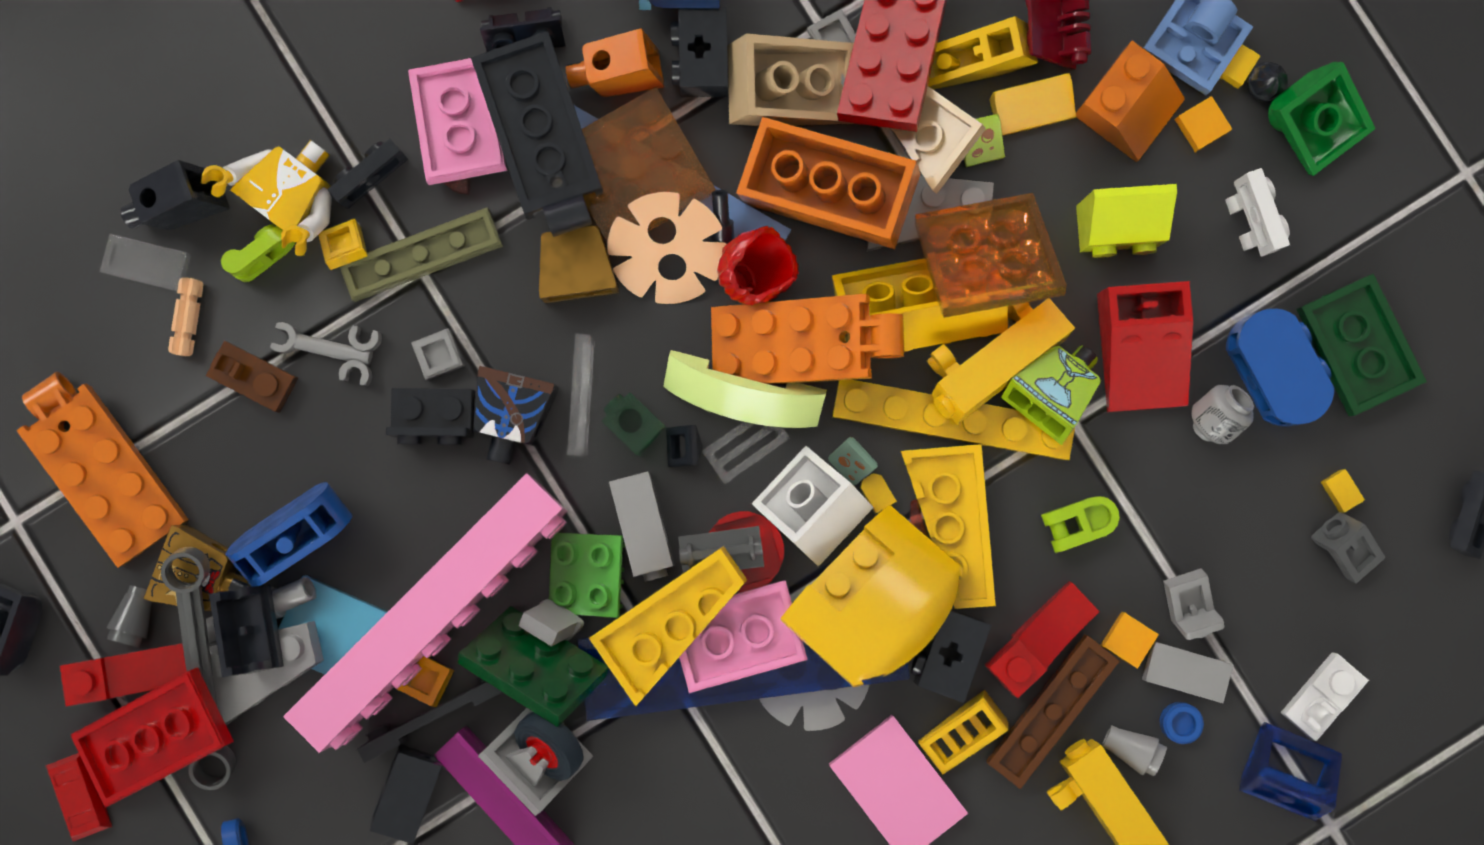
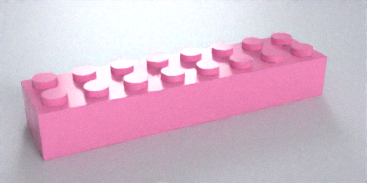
M526 473L283 717L319 753L330 747L337 750L342 745H347L363 729L359 722L363 718L367 720L372 715H377L392 700L388 693L394 687L398 689L401 685L405 686L421 671L422 668L417 662L423 656L429 658L431 655L435 656L451 640L447 633L454 626L456 628L464 627L480 611L476 604L484 596L486 598L494 597L509 582L505 575L514 566L516 568H523L537 554L538 551L534 546L543 537L546 539L553 538L565 526L567 522L562 517L568 511L535 478Z

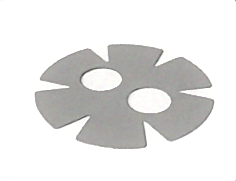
M803 642L808 660H805L806 670L800 678L788 680L780 674L778 668L752 675L753 683L755 684L777 682L775 686L760 695L759 700L764 708L778 721L790 726L801 706H803L804 729L806 731L828 729L844 722L845 717L836 698L850 707L858 709L868 692L870 679L862 680L863 685L853 687L844 679L843 684L835 690L824 689L817 681V671L826 662L805 642Z

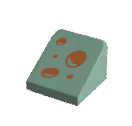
M853 437L847 438L828 457L829 462L853 486L857 485L878 467V463Z

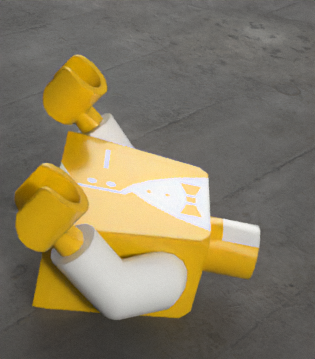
M311 140L296 159L278 146L273 150L267 149L242 158L223 168L217 165L208 166L202 173L201 184H206L208 181L218 182L212 186L211 194L215 197H221L225 193L227 184L233 186L230 191L283 230L281 233L282 248H286L287 244L291 242H296L295 255L303 256L307 251V242L312 241L330 223L332 196L327 189L331 185L316 174L330 155Z

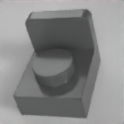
M1342 512L1327 520L1311 536L1315 544L1329 551L1345 578L1355 584L1386 558L1367 526Z

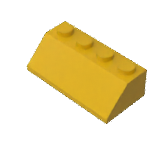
M987 247L832 275L835 296L869 294L870 316L885 313L903 314L904 351L938 344H949L971 338L987 337L1003 333L1008 329L1007 292ZM849 333L845 336L846 343L850 340Z

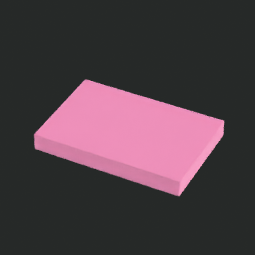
M471 58L408 70L425 179L428 185L507 171L505 157Z
M785 580L735 594L679 658L689 693L808 660L803 641L780 620L792 604Z
M890 715L829 763V766L890 845H929L968 814L893 715Z

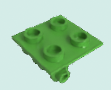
M557 533L551 542L549 600L559 606H563L575 615L619 618L620 608H623V604L620 603L621 584H624V580L621 579V572H624V567H622V548H625L623 536Z

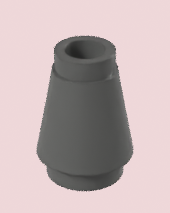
M129 585L127 593H125L106 627L110 629L107 636L108 640L140 648L142 639H147L152 601L144 599L147 589Z

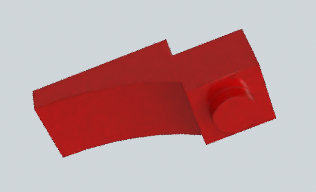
M1067 582L1011 635L1012 639L984 665L1013 696L1019 698L1047 671L1048 666L1100 611L1073 582Z
M183 643L61 665L60 672L66 707L151 691L186 672Z

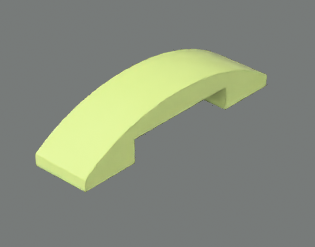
M673 350L670 351L663 387L679 398L715 414L748 423L786 428L818 426L827 390L802 383H787L786 388H781L708 369L710 362L708 359Z

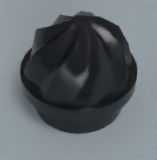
M1274 62L1258 64L1248 75L1247 86L1249 93L1257 100L1263 102L1273 101L1288 87V76L1281 65Z

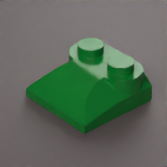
M1332 62L1310 71L1279 94L1272 101L1268 111L1271 126L1275 130L1284 133L1303 167L1312 176L1376 129L1343 62Z

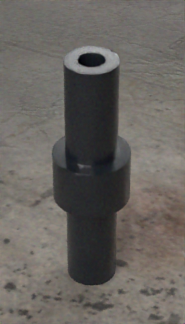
M715 190L712 192L713 214L719 220L722 230L710 237L714 242L728 244L734 239V221L729 219L728 191Z

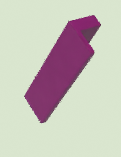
M467 725L459 730L454 737L434 754L438 761L442 763L447 771L514 845H575L544 810L535 816L478 757L486 746Z

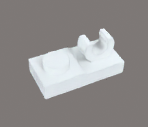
M1332 652L1281 711V714L1311 740L1317 741L1369 680L1339 654Z

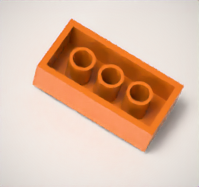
M762 117L736 194L749 206L895 249L921 173L915 160Z

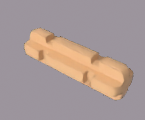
M180 278L177 293L181 295L180 299H176L171 328V331H175L174 337H170L168 351L171 354L179 356H191L193 354L195 341L191 340V337L196 335L201 303H197V299L202 298L203 282L198 279Z

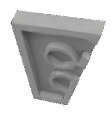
M920 175L897 244L988 225L991 219L994 183L949 178L936 194L926 182L925 177ZM867 241V252L885 247Z
M315 621L278 630L284 666L247 675L222 677L217 645L209 647L217 707L226 725L237 719L239 715L264 701L266 697L281 687L288 685L324 661Z

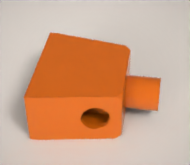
M642 28L586 43L582 47L584 61L566 65V76L571 88L589 85L601 97L665 87L659 49Z

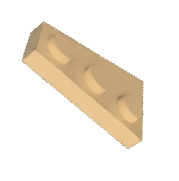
M928 86L918 131L892 130L906 149L910 158L917 161L919 170L925 177L926 182L932 191L937 194L986 128L979 121Z

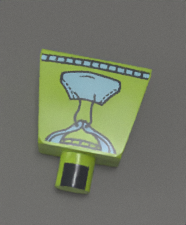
M1054 346L1016 374L1009 382L1001 398L1062 445L1077 425L1101 382L1100 377L1091 371L1098 361L1097 356L1091 349L1085 346H1079L1072 355L1062 347Z

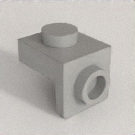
M1202 568L1163 581L1171 621L1187 640L1203 638L1212 632L1224 629V621L1214 609L1208 575Z

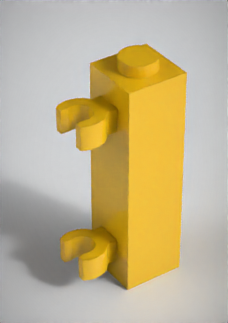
M1016 288L1007 295L1008 317L1016 323L961 365L956 362L954 355L944 344L930 354L932 357L927 360L928 364L937 374L943 377L937 383L932 395L935 397L934 404L944 417H951L956 424H959L1007 387L1016 374L1052 347L1059 346L1067 340L1075 327L1050 298L1046 299L1035 309H1032L1024 294Z
M1082 739L1066 749V757L1059 762L1069 778L1056 784L1046 792L1055 806L1063 810L1071 805L1077 797L1082 795L1115 845H1169L1101 744L1093 739H1090L1088 742Z

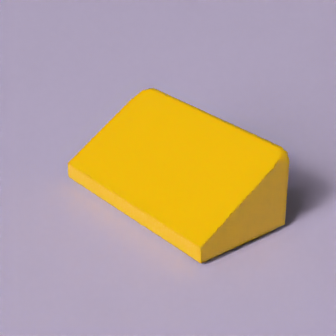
M1070 73L993 92L989 99L993 115L999 114L1002 136L1076 117Z

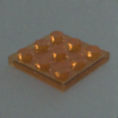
M656 87L582 129L604 194L599 196L592 192L583 197L589 212L607 243L611 226L616 217H622L640 226L629 210L628 204L642 196L657 192L679 193L680 214L684 212L693 199L701 202L712 196V192L716 190ZM665 217L655 218L650 222L648 232L670 219Z
M1033 193L915 214L916 231L943 318L1065 295L1067 285Z

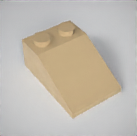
M747 33L727 45L729 124L759 126L762 117L793 126L853 124L838 121L837 110L843 90L841 76L843 74L846 77L854 43Z

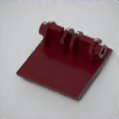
M1025 0L1028 8L1029 30L1026 39L1029 55L1071 70L1076 69V64L1087 63L1088 56L1092 53L1089 33L1091 25L1081 22L1090 19V13L1085 12V10H1089V0Z

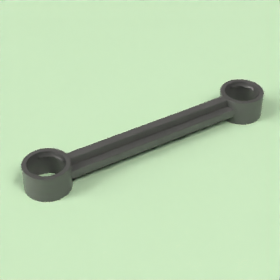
M183 547L176 550L164 561L161 567V577L164 584L170 590L176 592L186 672L197 667L199 668L217 705L201 584L209 575L210 562L201 550L194 547ZM180 557L193 560L199 568L197 581L187 583L179 580L172 569L173 560ZM228 746L209 754L218 757L225 764L226 773L223 776L212 777L202 771L199 760L189 765L190 779L197 787L204 790H216L226 784L236 767L235 754Z

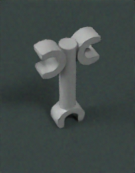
M276 323L275 328L287 331L289 339L283 345L271 343L270 348L274 351L287 354L298 349L344 360L347 362L339 370V380L348 382L351 371L359 368L362 373L360 385L368 387L371 383L373 376L369 365L372 361L373 351L381 344L382 334L373 330L370 341L362 344L359 339L361 328L353 325L348 334L349 342L352 345L350 346L300 334L297 328L288 323Z

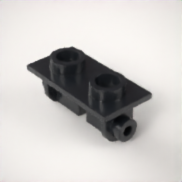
M552 7L526 11L525 21L519 22L517 13L497 16L489 15V20L481 21L482 27H480V32L487 52L547 31L554 48L566 46L562 30L561 11H553Z

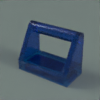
M1264 722L1260 727L1243 771L1239 790L1316 821L1333 811L1336 807L1342 753ZM1272 742L1324 763L1317 784H1311L1268 766Z

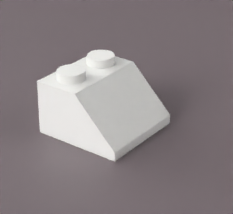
M807 446L798 453L752 503L758 511L818 567L874 508L846 478Z

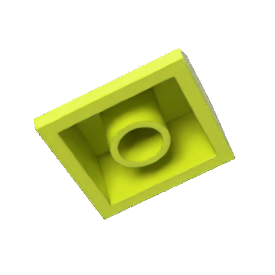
M1177 184L1094 189L1076 205L1080 252H1092L1094 258L1117 255V250L1132 249L1133 255L1156 253L1157 247L1170 239L1177 197Z

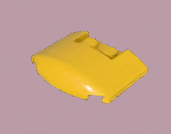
M888 505L866 524L864 530L811 585L809 584L780 620L853 687L861 686L864 684L862 680L881 675L885 677L895 672L928 645L945 622L954 605L963 568L897 510Z

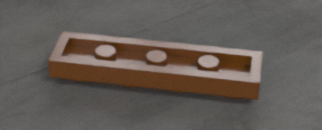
M1084 634L986 762L1021 789L1120 660L1091 637Z

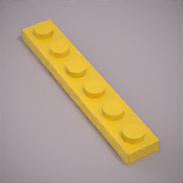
M857 380L838 381L832 418L1060 460H1070L1075 428L1065 442L1060 445L1015 409L983 404L959 424H956L951 417L946 418L939 412L934 404L935 397L932 394Z

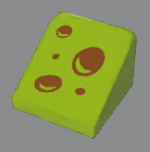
M999 114L976 119L986 129L964 157L966 167L1005 158Z

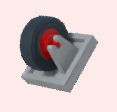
M526 708L478 757L536 816L588 763L593 755L563 722L556 727Z

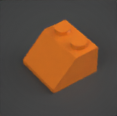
M1132 40L1077 110L1076 118L1135 162H1138L1185 98L1165 64Z

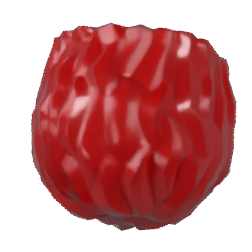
M763 226L741 233L723 247L717 273L719 284L724 287L725 294H728L731 300L752 306L758 303L769 302L777 298L780 293L786 292L797 279L799 265L796 262V255L792 253L791 246L785 242L784 238L780 237L779 232L775 231L773 227Z

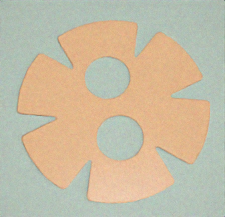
M675 192L651 193L628 204L629 210L640 226L618 216L611 226L608 237V255L632 256L631 259L613 268V272L619 281L638 297H643L652 283L656 281L655 302L661 304L682 303L703 294L705 288L694 272L716 281L718 279L717 268L719 259L722 256V249L726 245L724 242H703V239L722 230L719 220L707 206L696 199H693L682 215L678 216L680 195ZM665 217L675 224L676 235L669 243L659 244L649 237L648 226L655 218ZM676 254L684 259L686 272L681 278L668 280L659 273L658 263L665 255Z

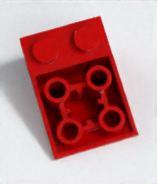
M1190 281L1107 287L1097 293L1107 412L1188 406L1193 335Z

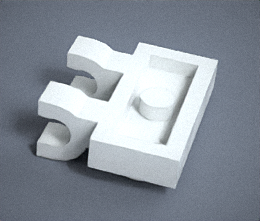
M1262 168L1248 172L1235 180L1234 185L1237 194L1227 198L1225 201L1230 215L1244 209L1251 231L1239 236L1243 250L1247 251L1258 247L1262 257L1289 246L1288 237L1290 231L1288 223L1278 213L1274 202L1276 196L1274 185L1268 177H1265Z

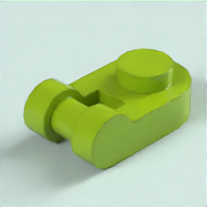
M273 224L267 225L259 230L254 237L255 240L242 250L233 249L225 252L221 259V265L225 271L239 281L250 282L285 256L293 248L295 242L287 244L286 248H282L281 233L283 230Z
M1101 496L1089 497L1041 515L1044 525L1049 526L1054 538L1051 544L1055 553L1107 536L1118 526L1120 518L1119 510L1115 503ZM1075 517L1080 531L1069 534L1064 520Z

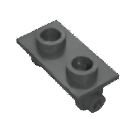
M759 526L678 537L683 573L722 546L726 548L740 570L764 567Z

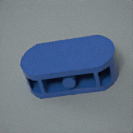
M1282 309L1262 310L1238 321L1228 335L1226 351L1263 420L1277 426H1293L1310 423L1320 418L1332 403L1334 386L1329 379L1331 378L1329 366L1321 357L1316 355L1311 345L1312 336L1307 326L1303 322H1299L1294 314Z
M323 482L312 487L247 530L228 548L225 555L251 586H260L334 538L350 522L353 514L327 482Z

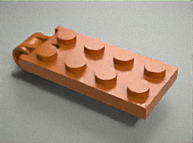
M869 294L765 302L752 306L741 304L711 307L712 370L766 384L872 378L871 358L904 357L903 314L885 313L870 316ZM849 333L850 340L846 343L845 336Z
M55 372L22 395L23 403L39 421L30 427L27 425L22 426L16 431L117 568L122 567L167 536L171 525H183L189 519L92 386L88 384L81 385L77 388L79 391L77 394L72 383L60 372ZM65 421H68L70 424L68 431L64 429Z

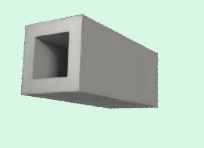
M647 471L609 481L633 577L643 574L644 581L646 582L668 576L666 568L672 567L675 564L651 472Z

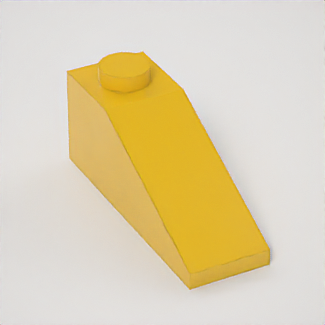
M1014 16L937 43L928 86L933 90L1000 76L1037 64V57L1029 55L1026 39L1029 30L1028 23Z

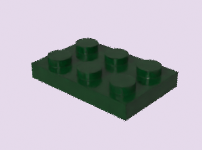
M1374 273L1296 309L1302 322L1311 333L1312 343L1319 357L1330 368V379L1349 417L1358 415L1427 382Z
M510 606L459 652L458 664L558 727L607 677L608 666L567 640L550 646L518 626L523 613Z

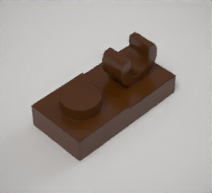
M225 340L205 375L278 413L281 412L298 380V377Z

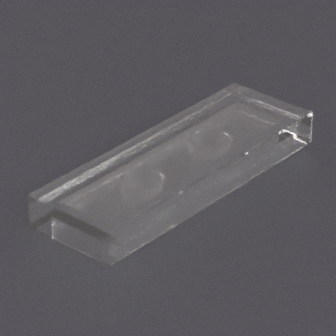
M575 334L567 455L574 457H585L588 453L595 340L590 334Z

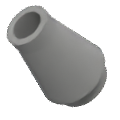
M1113 725L1108 729L1102 743L1103 748L1112 752L1141 775L1147 773L1155 776L1167 750L1166 746L1159 743V738L1119 729Z

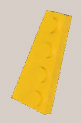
M982 445L901 451L932 542L963 568L961 580L959 579L954 608L996 606Z
M722 546L589 638L635 706L661 679L743 586L747 579L726 548Z

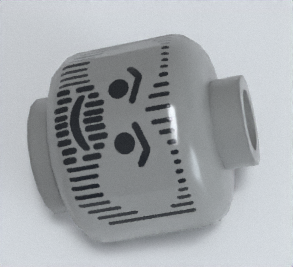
M1216 385L1193 405L1191 413L1194 422L1193 429L1205 441L1228 444L1253 423V401L1238 386Z

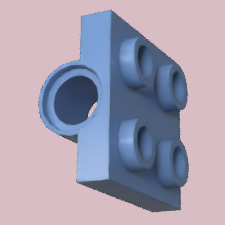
M1175 0L1143 49L1164 63L1170 73L1206 96L1211 92L1253 26L1236 16L1238 10L1231 0Z

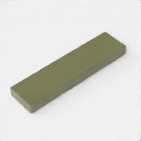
M486 207L367 252V257L341 266L340 269L352 301L357 302L503 247L490 209Z

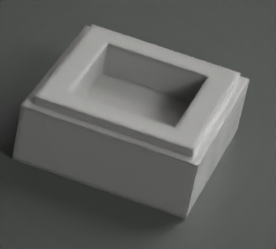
M449 328L411 342L425 380L429 381L465 366L452 331Z

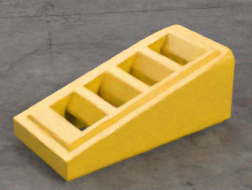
M984 690L923 736L918 743L943 775L1006 733L1009 722ZM981 710L992 722L988 727L977 714ZM968 719L979 733L975 737L963 723ZM955 729L966 744L960 747L951 735V730ZM942 738L953 752L951 756L947 757L936 743L938 739Z

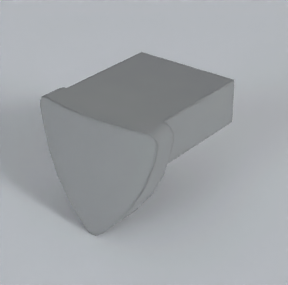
M545 599L539 605L525 611L518 626L548 645L553 646L563 640L570 641L584 626V621L563 606Z

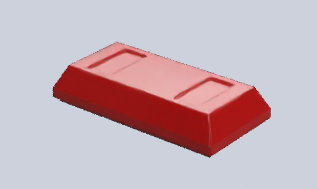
M79 753L45 765L72 842L112 827L107 810Z

